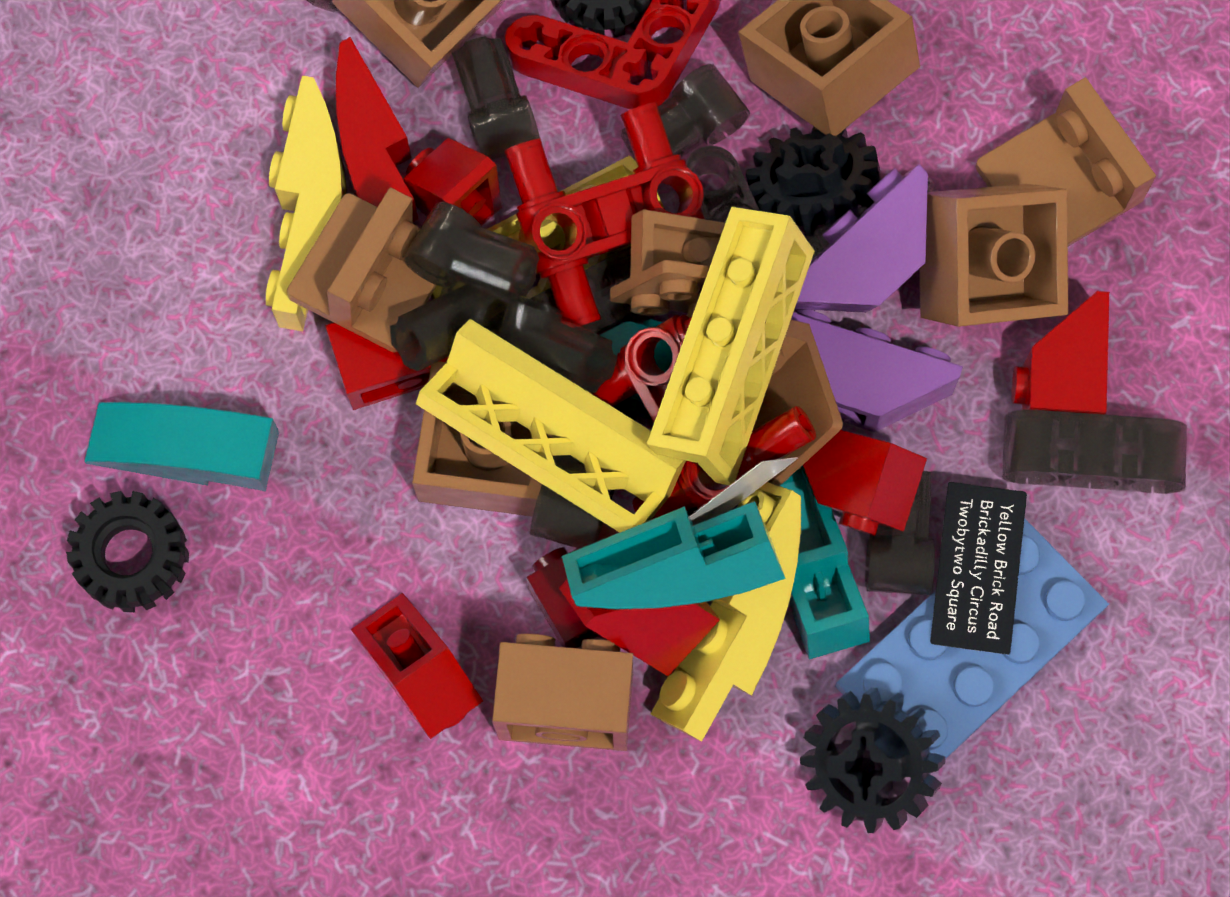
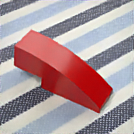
M349 37L339 43L336 69V114L342 151L356 197L378 207L391 187L412 198L414 222L419 219L415 200L396 168L397 165L412 158L408 138L354 42Z

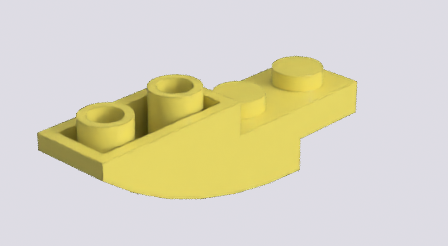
M308 76L301 77L297 96L289 95L286 100L282 126L283 131L288 132L284 152L276 151L270 166L269 186L275 188L282 209L295 212H286L284 215L279 237L280 248L286 249L281 271L274 269L271 271L266 289V306L272 307V312L278 326L302 332L308 309L290 301L287 296V288L341 199L347 194L342 157L329 112L315 79Z
M768 482L741 501L737 508L753 501L756 502L786 579L745 593L711 600L712 604L710 607L720 621L675 668L674 672L667 677L661 687L659 699L650 713L667 725L701 742L732 687L752 696L768 664L790 601L799 554L801 496L790 489Z

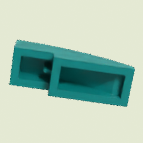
M99 402L84 462L95 466L208 486L210 481L266 491L279 430L273 418L231 411L154 403Z
M802 465L780 487L790 489L801 496L799 554L789 604L810 660L870 642L869 615L849 567L848 550L831 508L817 503Z
M755 501L694 526L686 508L682 507L562 556L572 598L576 606L648 609L703 603L745 593L786 579L772 539Z

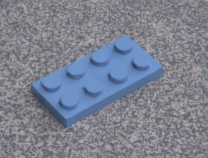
M1024 518L1013 634L1009 655L931 644L935 590L838 680L835 687L843 695L852 691L859 703L863 694L870 688H878L881 703L886 704L897 693L904 695L902 711L910 715L913 711L922 708L926 712L918 726L922 732L928 730L939 731L940 737L929 747L930 753L945 756L946 760L1104 611L1109 603Z

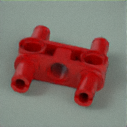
M656 102L636 107L620 115L638 168L633 170L634 174L566 195L565 191L558 192L541 138L520 143L504 151L522 204L517 206L518 213H516L521 227L518 236L520 249L524 256L533 263L536 274H540L541 279L548 278L565 331L601 319L583 266L589 263L588 258L631 245L632 215L644 209L705 219L701 209L704 198L703 185L698 176L687 167L685 159H681L680 154L673 155ZM660 183L670 185L677 192L680 204L676 213L668 212L661 207L657 199V189ZM543 220L554 221L562 227L566 239L562 250L556 251L544 244L540 235V227Z
M684 314L681 316L674 315L656 327H649L638 331L630 338L628 344L621 347V351L617 354L616 362L579 383L578 386L612 407L638 394L654 423L692 317L689 318ZM661 339L668 343L673 354L672 363L666 372L657 366L654 358L656 345ZM799 406L793 407L752 431L735 481L760 462L782 459L816 439L815 429L802 408ZM686 461L671 496L651 520L682 507H685L687 512L695 507L700 509L729 487V485L715 483L698 463ZM635 497L632 501L635 513L644 503L638 497Z

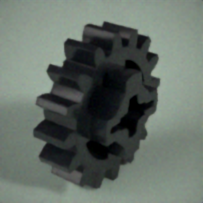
M814 126L811 133L804 135L797 127L790 129L791 138L784 142L774 137L768 140L771 152H755L753 155L755 167L746 170L747 189L752 209L791 216L797 226H803L806 236H812L817 225L825 224L827 228L831 227L849 210L858 218L860 216L858 205L871 206L874 203L867 193L881 180L875 146H867L865 135L861 132L848 138L846 128L837 136L830 133L825 135Z
M870 688L866 691L860 703L853 692L849 691L837 700L838 709L830 704L824 707L816 715L821 725H813L804 734L803 738L816 747L808 750L800 757L801 765L815 768L816 775L805 786L807 790H824L827 796L820 806L824 813L833 809L836 805L844 810L841 825L846 828L857 817L864 818L867 833H875L882 825L885 817L893 830L900 829L907 821V812L917 818L929 806L924 796L933 797L941 787L942 783L936 777L929 774L938 771L945 764V756L930 753L929 747L940 737V733L938 730L922 732L918 724L922 721L926 712L919 708L910 715H907L902 711L904 695L897 693L886 704L881 703L878 688ZM856 722V728L851 731L852 740H844L841 744H835L840 730L845 725ZM866 750L870 751V758H863V753ZM874 762L882 763V768L879 771L875 770ZM905 777H910L911 779L905 792L889 799V792L893 789V781L901 782Z

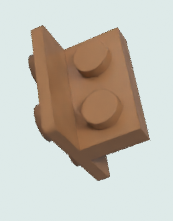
M390 187L379 206L376 207L348 193L341 199L287 288V296L290 301L391 352H397L400 350L452 261L455 248L452 244L413 224L411 197Z
M644 209L632 215L630 278L610 288V301L630 304L631 312L639 315H663L671 310L688 313V317H692L725 223Z

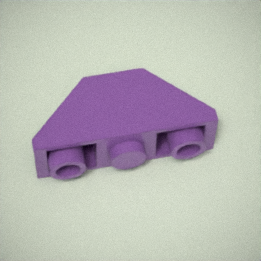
M920 164L903 176L896 168L891 170L867 193L874 201L867 210L858 218L851 210L847 211L822 234L829 245L811 260L795 309L866 313L880 306L925 264L928 173Z
M797 309L796 313L793 312L792 320L810 324L844 423L876 432L951 396L955 390L963 366L951 363V358L939 350L929 347H917L913 351L891 344V339L877 330L857 328L853 332L831 325V319L820 312Z

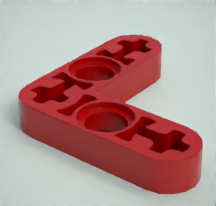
M652 0L628 43L545 16H523L515 20L507 28L505 34L509 62L514 70L522 75L631 110L653 102L660 106L670 95L715 16L721 0H687V10L683 9L684 0ZM666 27L677 28L684 33L679 40L669 44L658 43L652 39L656 31ZM537 41L544 42V45L536 43ZM523 46L531 48L530 50L523 49ZM592 54L603 59L601 65L591 71H578L571 66L575 59L582 55ZM648 60L652 62V80L643 79L649 69ZM631 81L640 82V84L633 85Z

